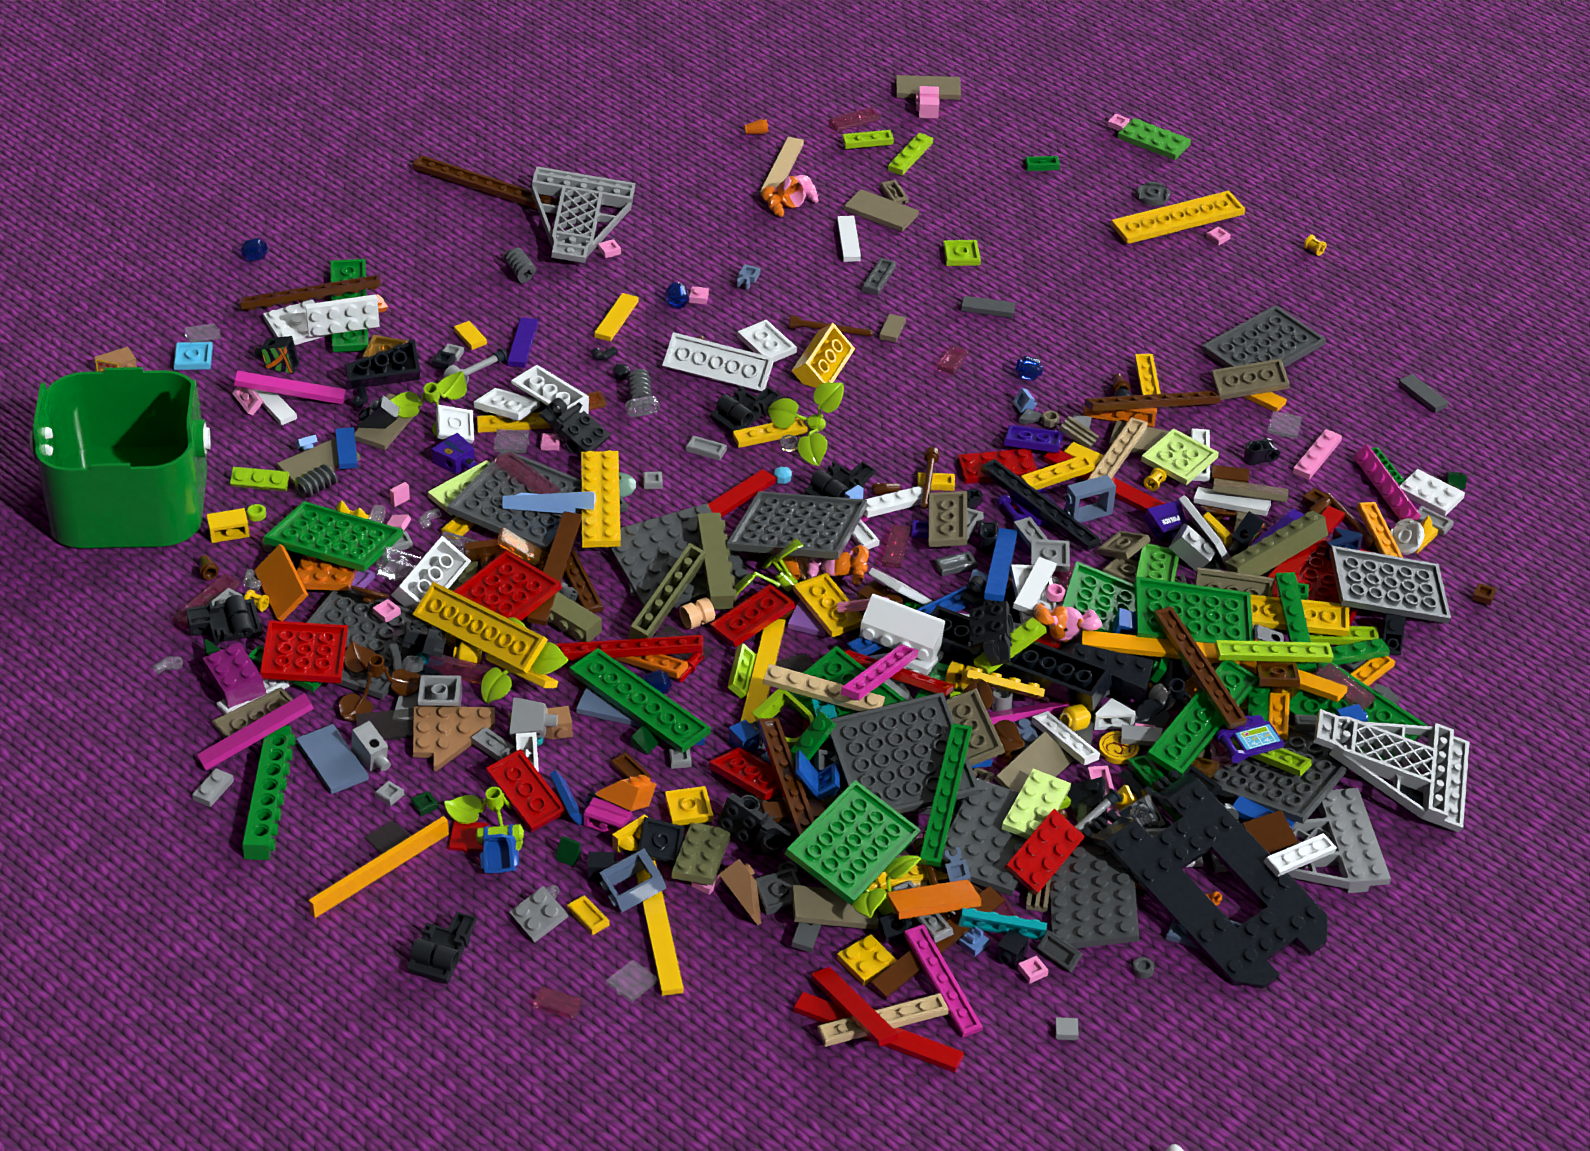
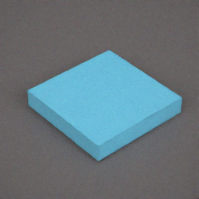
M212 342L176 343L174 370L211 369Z

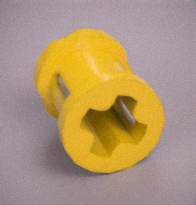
M1309 235L1304 242V248L1313 250L1319 256L1323 254L1327 246L1326 242L1315 239L1314 235Z
M1154 468L1151 475L1144 479L1145 487L1150 491H1156L1160 483L1166 480V472L1161 468Z
M248 590L245 594L244 600L254 599L258 611L263 612L267 609L269 596L256 594L253 590Z

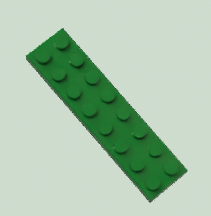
M365 259L331 260V282L366 277ZM362 289L357 293L344 292L340 296H333L332 294L331 301L367 296V289ZM368 329L332 334L333 352L365 351L369 345Z
M599 648L569 667L571 675L681 753H684L711 733V727Z
M1224 660L1215 670L1238 706H1240L1258 683L1256 675L1232 660ZM1201 688L1156 741L1146 756L1168 771L1175 769L1182 776L1224 725Z

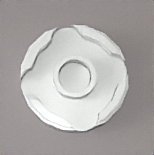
M1413 519L1398 521L1390 532L1402 555L1414 553L1423 542L1424 529L1419 522Z

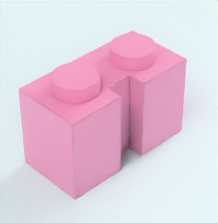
M919 87V92H916V111H919V118L939 117V87Z

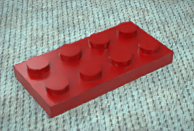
M1030 449L958 455V463L965 484L994 482L981 472V466L993 459H996L1020 478L1022 475L1037 471Z
M769 584L710 623L711 630L735 648L794 609L795 603Z
M740 747L709 761V769L764 801L781 793L772 765Z
M521 749L486 768L488 776L502 790L504 797L531 832L566 814L567 810Z
M1054 808L1004 868L1036 896L1085 836Z

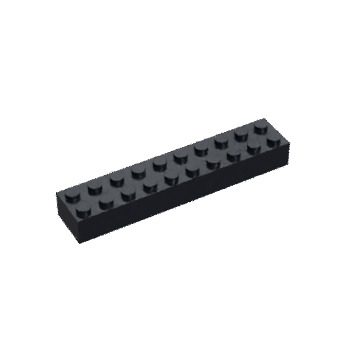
M937 605L930 615L945 621L940 651L944 652L943 656L956 661L961 660L966 665L976 667L974 659L981 654H972L968 648V642H970V618ZM1034 641L1012 657L1011 662L1005 663L993 671V673L1001 674V678L1009 680V677L1020 679V683L1027 685L1028 682L1039 684V688L1045 689L1044 694L1074 705L1081 704L1094 712L1112 685L1110 668Z

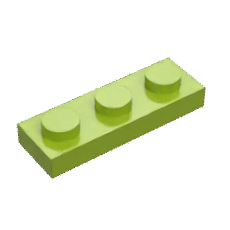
M891 130L842 134L845 149L894 144Z
M233 467L230 485L231 487L287 492L290 474L287 471Z
M743 643L737 646L728 688L741 699L747 696L756 654Z

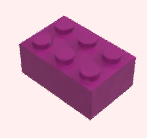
M240 642L203 658L207 674L221 697L225 700L228 708L267 694L261 674Z

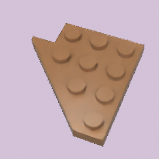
M414 706L413 757L434 758V771H438L472 745V736L485 727L490 730L495 728V707Z

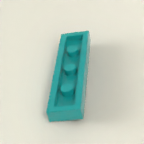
M963 908L958 920V926L973 929L978 927L984 931L1006 934L1009 929H1012L1029 939L1041 940L1047 928V923L1036 919L1028 920L1013 915L1005 916L996 912L977 911L974 908Z

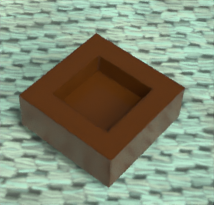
M1313 488L1303 496L1302 502L1313 506L1323 496L1328 499L1329 496Z
M1478 583L1472 600L1491 606L1497 588Z

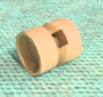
M706 597L697 600L694 604L689 603L680 606V617L688 630L700 626L701 623L706 624L715 620L713 605Z

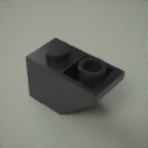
M382 395L380 398L374 399L366 409L360 410L357 415L356 426L359 428L385 429L397 420L399 407Z
M1384 615L1382 639L1390 649L1389 654L1401 655L1406 616Z

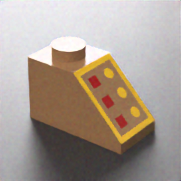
M128 347L94 357L96 372L104 371L105 368L137 367L136 358Z

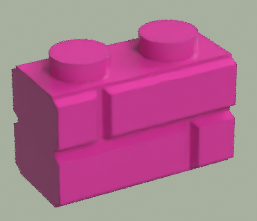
M594 797L584 812V826L610 835L632 822V811L610 803L605 799Z

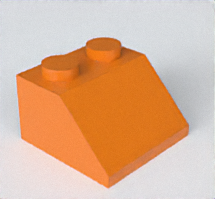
M639 775L620 780L597 791L596 796L634 811L649 807L656 783L651 782L650 778L645 775Z

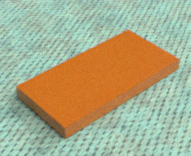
M281 544L254 570L265 594L269 596V603L277 619L280 621H284L308 596L285 547Z
M969 879L887 892V900L899 919L982 906L981 898Z

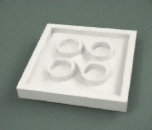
M313 300L263 313V318L274 336H292L295 345L332 335L309 337L305 305L314 304Z

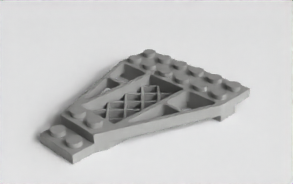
M536 166L531 193L552 247V258L586 263V258L598 246V243H601L631 210L636 183ZM538 194L559 197V205L541 203ZM601 205L623 208L617 216L600 213ZM545 212L556 214L553 233ZM597 223H609L594 239Z
M1322 709L1319 710L1316 718L1314 743L1330 748V756L1421 819L1459 833L1461 832L1464 823L1469 741L1455 737L1454 729L1435 723L1432 727L1362 722L1351 717L1338 716ZM1405 734L1427 736L1428 746L1405 738ZM1373 743L1377 749L1374 750L1370 744ZM1360 747H1363L1367 753L1364 754ZM1392 750L1396 756L1393 757L1389 751ZM1379 754H1382L1386 760L1383 761ZM1409 757L1415 762L1414 764L1410 762ZM1398 761H1401L1405 767L1402 768ZM1417 768H1420L1424 774L1421 775ZM1380 777L1391 780L1394 783V785H1390ZM1400 784L1421 791L1423 793V807L1400 792Z
M1358 788L1331 790L1318 806L1321 818L1307 819L1303 824L1295 823L1292 829L1295 836L1306 841L1315 837L1316 834L1324 833L1337 849L1328 856L1288 872L1292 878L1345 888L1347 893L1368 892L1369 886L1390 884L1391 877ZM1209 851L1215 872L1229 871ZM1338 866L1342 877L1317 873L1315 867Z

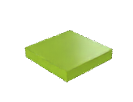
M977 240L943 241L946 266L981 264Z

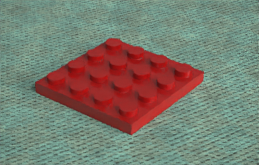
M506 550L453 592L506 618L514 617L522 621L561 590L562 585L561 582Z
M269 620L260 671L262 679L341 683L348 625Z

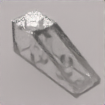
M385 547L382 556L376 561L377 575L391 580H404L422 557Z

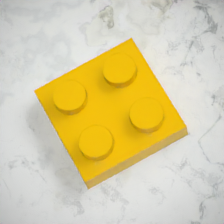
M706 786L665 791V799L672 824L682 826L689 825L691 822L704 823L713 821V812Z
M872 935L837 953V960L863 986L873 981L897 961Z

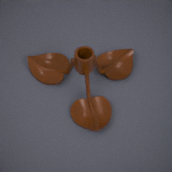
M354 641L349 644L345 653L346 668L356 674L365 670L368 672V679L362 698L357 694H348L340 700L339 711L342 718L348 721H361L370 716L373 711V704L365 699L372 677H380L383 672L388 681L392 682L391 689L396 694L410 696L419 691L420 674L407 669H397L393 671L391 677L388 673V667L384 666L383 656L376 654L369 648L358 645Z
M980 678L975 679L964 689L963 693L977 688L987 710L993 702L991 688L984 680ZM1001 720L994 725L1005 752L1014 751L1024 746L1019 730L1012 721Z

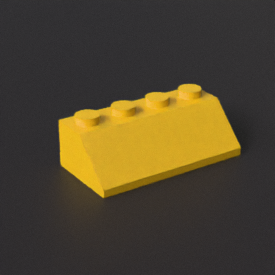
M831 323L817 332L792 369V372L802 384L815 388L822 383L834 382L855 348L835 324Z

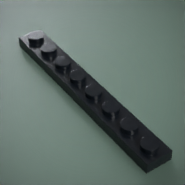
M996 459L981 466L982 473L1087 552L1100 545V537Z

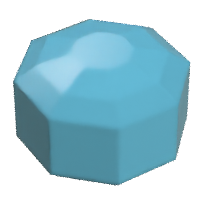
M788 467L776 468L774 471V476L777 477L776 482L780 484L790 482L792 471Z

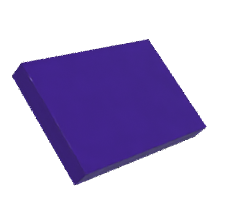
M1009 425L1004 446L1059 453L1063 432Z

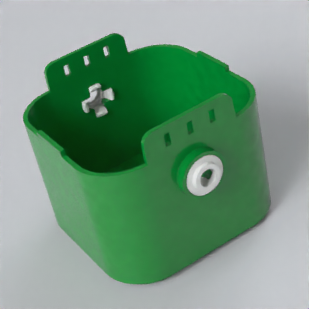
M143 367L105 368L101 372L69 374L54 381L47 389L45 383H40L33 431L30 432V449L34 459L38 462L50 534L55 540L75 548L165 547L179 544L192 537L198 531L203 517L207 479L206 457L207 449H210L211 439L210 428L207 427L206 420L201 419L196 380H192L188 376L174 371H143Z

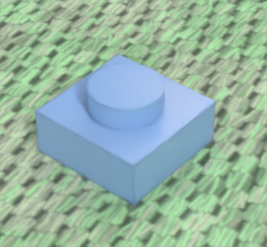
M316 435L298 439L295 445L297 450L302 448L303 451L313 448V445L318 441Z
M860 485L855 486L845 492V498L863 499L864 488Z

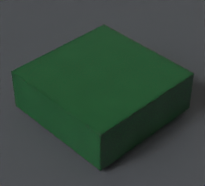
M429 791L410 798V804L420 816L439 808L438 802Z

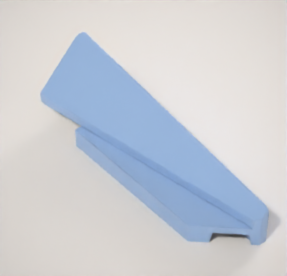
M594 492L519 493L502 497L503 509L563 513L564 511L575 513L576 508L594 510L596 494Z

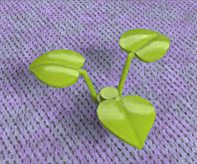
M459 371L442 379L438 384L433 382L427 383L424 386V393L421 394V400L414 392H404L390 401L399 407V417H414L419 413L418 406H422L425 398L429 403H435L436 407L439 405L438 400L440 396L442 398L447 397L450 400L462 398L467 391L464 373ZM435 421L432 430L433 434L437 437V425Z
M826 382L820 384L815 389L814 401L819 404L817 407L818 415L813 414L806 418L796 414L798 404L789 398L779 399L768 408L772 422L779 428H789L794 424L795 417L806 421L807 425L813 429L808 433V436H803L799 439L798 451L804 460L815 466H820L827 450L826 438L818 433L826 425L821 408L826 413H831L838 408L844 393V384Z
M796 538L784 547L780 555H770L762 565L763 569L768 568L773 563L779 570L775 576L776 581L757 572L749 573L734 587L737 596L755 577H760L775 584L777 587L781 585L787 592L793 589V585L798 583V581L788 571L782 559L794 550L804 547L803 544Z
M509 617V618H508V619H510V620H512V621H514V622H516V623H518V624H520V625L526 627V626H525L520 620H518L517 618H514V617ZM546 642L531 668L537 674L544 675L559 669L568 662V659L558 646L551 642ZM492 668L484 675L481 683V693L487 704L501 699L508 694L512 687V680L506 674L514 673L508 670H504L502 673L499 668Z
M498 787L487 789L485 793L486 798H483V804L474 795H465L444 802L449 816L462 824H470L477 821L479 818L478 813H482L487 805L490 810L497 812L499 826H503L500 809L504 803L509 809H513L504 797L502 790ZM523 839L516 842V850L519 851L521 849Z
M912 855L900 856L885 869V873L888 874L886 876L887 892H892L891 878L898 879L904 876L922 860L921 857ZM882 888L867 889L866 893H862L852 903L854 909L859 914L868 918H872L876 909H878L881 915H888L894 911L887 900V892Z

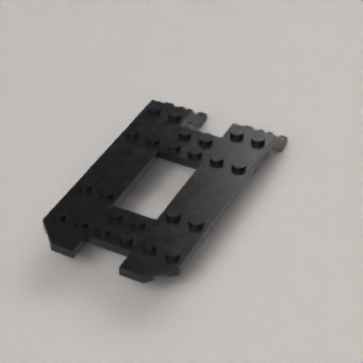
M1173 769L1168 772V778L1173 783L1169 782L1164 776L1152 783L1154 790L1158 793H1155L1148 786L1142 789L1144 797L1149 795L1153 803L1169 806L1180 818L1154 837L1137 820L1119 816L1114 810L1106 813V818L1112 824L1107 823L1103 817H1099L1097 822L1093 821L1090 824L1091 829L1096 834H1093L1087 827L1080 830L1088 844L1107 848L1232 985L1242 986L1244 984L1263 989L1276 981L1280 976L1267 960L1295 941L1309 956L1326 945L1328 915L1288 873L1276 877L1264 863V860L1270 854L1197 778L1182 776ZM1209 851L1217 857L1264 907V910L1237 928L1182 870Z

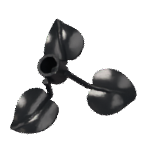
M1169 658L1166 672L1161 677L1163 685L1169 687L1170 691L1165 705L1162 706V703L1156 699L1145 700L1144 705L1140 704L1137 709L1134 723L1155 725L1156 728H1162L1170 720V714L1165 709L1172 698L1180 700L1185 697L1190 702L1191 698L1188 692H1186L1185 686L1191 683L1193 676L1182 659Z

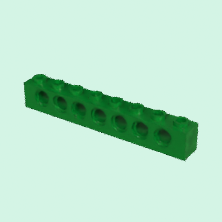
M283 726L264 737L243 840L244 859L270 860L271 852L275 851L274 836H278L277 821L281 820L280 806L284 805L283 791L287 789V778L285 777L289 776L290 773L288 761H292L293 750L291 746H295V734H292L291 726Z

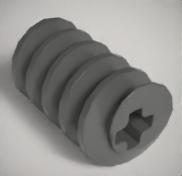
M514 248L504 253L503 260L521 283L531 280L536 272V267L521 248Z
M644 369L632 370L628 375L629 400L636 407H647L652 402L649 372Z
M322 464L301 477L295 478L294 484L300 497L306 499V495L311 497L313 492L317 494L319 489L323 491L325 486L329 488L331 483L335 485L338 480L332 468L327 464Z

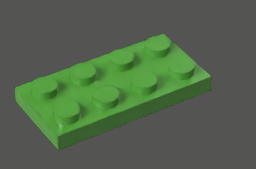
M1135 118L1118 133V139L1173 160H1176L1191 143V139Z
M1146 544L1141 550L1136 576L1175 582L1179 556L1170 548Z

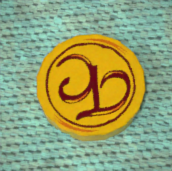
M1113 731L1101 737L1099 753L1110 763L1124 765L1128 764L1129 758L1138 756L1139 745L1122 744L1121 731Z

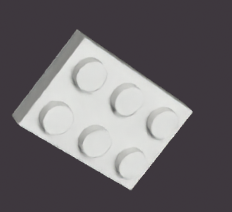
M767 319L738 331L737 337L754 353L772 357L774 362L797 353V347Z
M494 388L474 401V408L480 409L483 412L494 413L497 416L508 417L514 421L521 420L540 407V401L498 388Z
M1419 469L1400 485V488L1409 499L1443 516H1446L1464 499L1465 492Z

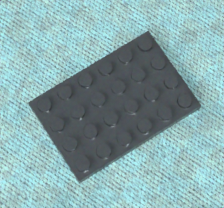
M1274 305L1202 345V351L1226 368L1281 359L1285 368L1324 346L1326 338Z
M1331 546L1329 553L1340 605L1442 623H1449L1451 620L1439 564Z
M976 778L980 794L964 799L948 832L941 866H933V868L947 873L945 864L950 862L946 859L945 850L949 851L950 856H955L957 854L956 847H959L962 855L960 860L966 859L971 876L970 882L984 887L991 886L995 891L1012 896L1019 880L1006 870L1004 866L1027 839L1001 828L1019 792Z
M1096 845L1076 847L1051 877L1052 932L1074 948L1140 941L1135 879L1107 848Z

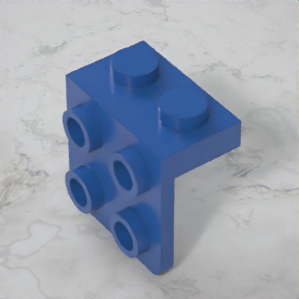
M800 750L796 752L795 775L800 781H804L812 796L815 795L818 800H822L828 795H834L840 789V768L835 762L817 772Z

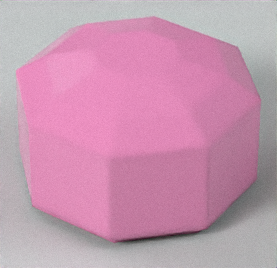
M1055 583L1048 585L1045 596L1049 601L1056 603L1063 601L1065 589Z

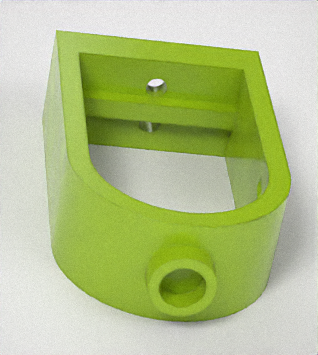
M779 688L752 712L758 722L762 718H773L790 703L810 721V724L814 720L812 713L788 691ZM785 737L789 750L793 748L800 737Z

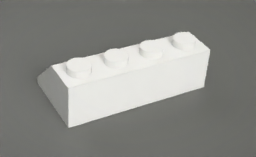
M538 365L511 380L513 385L547 406L555 398H561L566 403L567 410H570L580 402L583 406L579 412L585 411L589 414V396Z
M441 536L391 596L405 608L415 610L432 582L448 589L471 560Z
M872 594L861 621L859 636L891 649H895L900 644L918 650L917 658L932 663L941 649L945 621Z

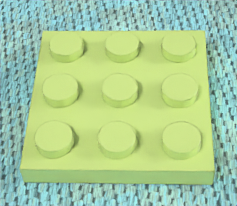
M1172 429L1142 455L1141 461L1153 468H1161L1166 472V475L1188 485L1218 458L1219 452Z

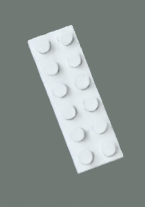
M673 332L662 366L762 392L766 388L774 358Z

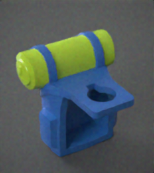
M521 824L495 827L485 826L477 829L476 840L479 845H483L480 859L481 869L484 870L485 874L517 871L519 852L515 848L516 842L522 841L524 837V830Z

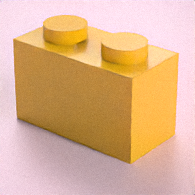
M245 508L207 514L208 529L212 543L250 537Z

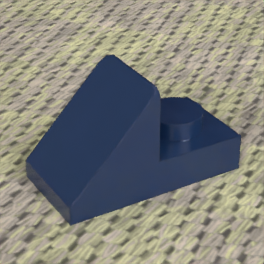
M1334 528L1332 540L1327 542L1325 557L1331 560L1329 553L1331 546L1360 550L1363 535L1349 530Z

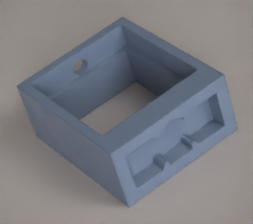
M1108 475L1068 485L1067 494H1065L1066 503L1064 511L1080 523L1113 514L1116 485ZM1098 495L1097 503L1079 507L1080 499Z
M645 849L599 872L603 880L600 882L602 889L605 893H610L608 897L614 907L618 906L621 912L630 909L667 888L662 875ZM645 869L650 879L618 895L613 885Z

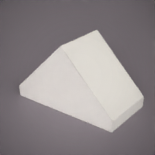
M1111 698L1095 713L1094 730L1121 729L1122 724L1134 725L1135 711Z
M536 732L517 733L516 751L521 749L539 772Z

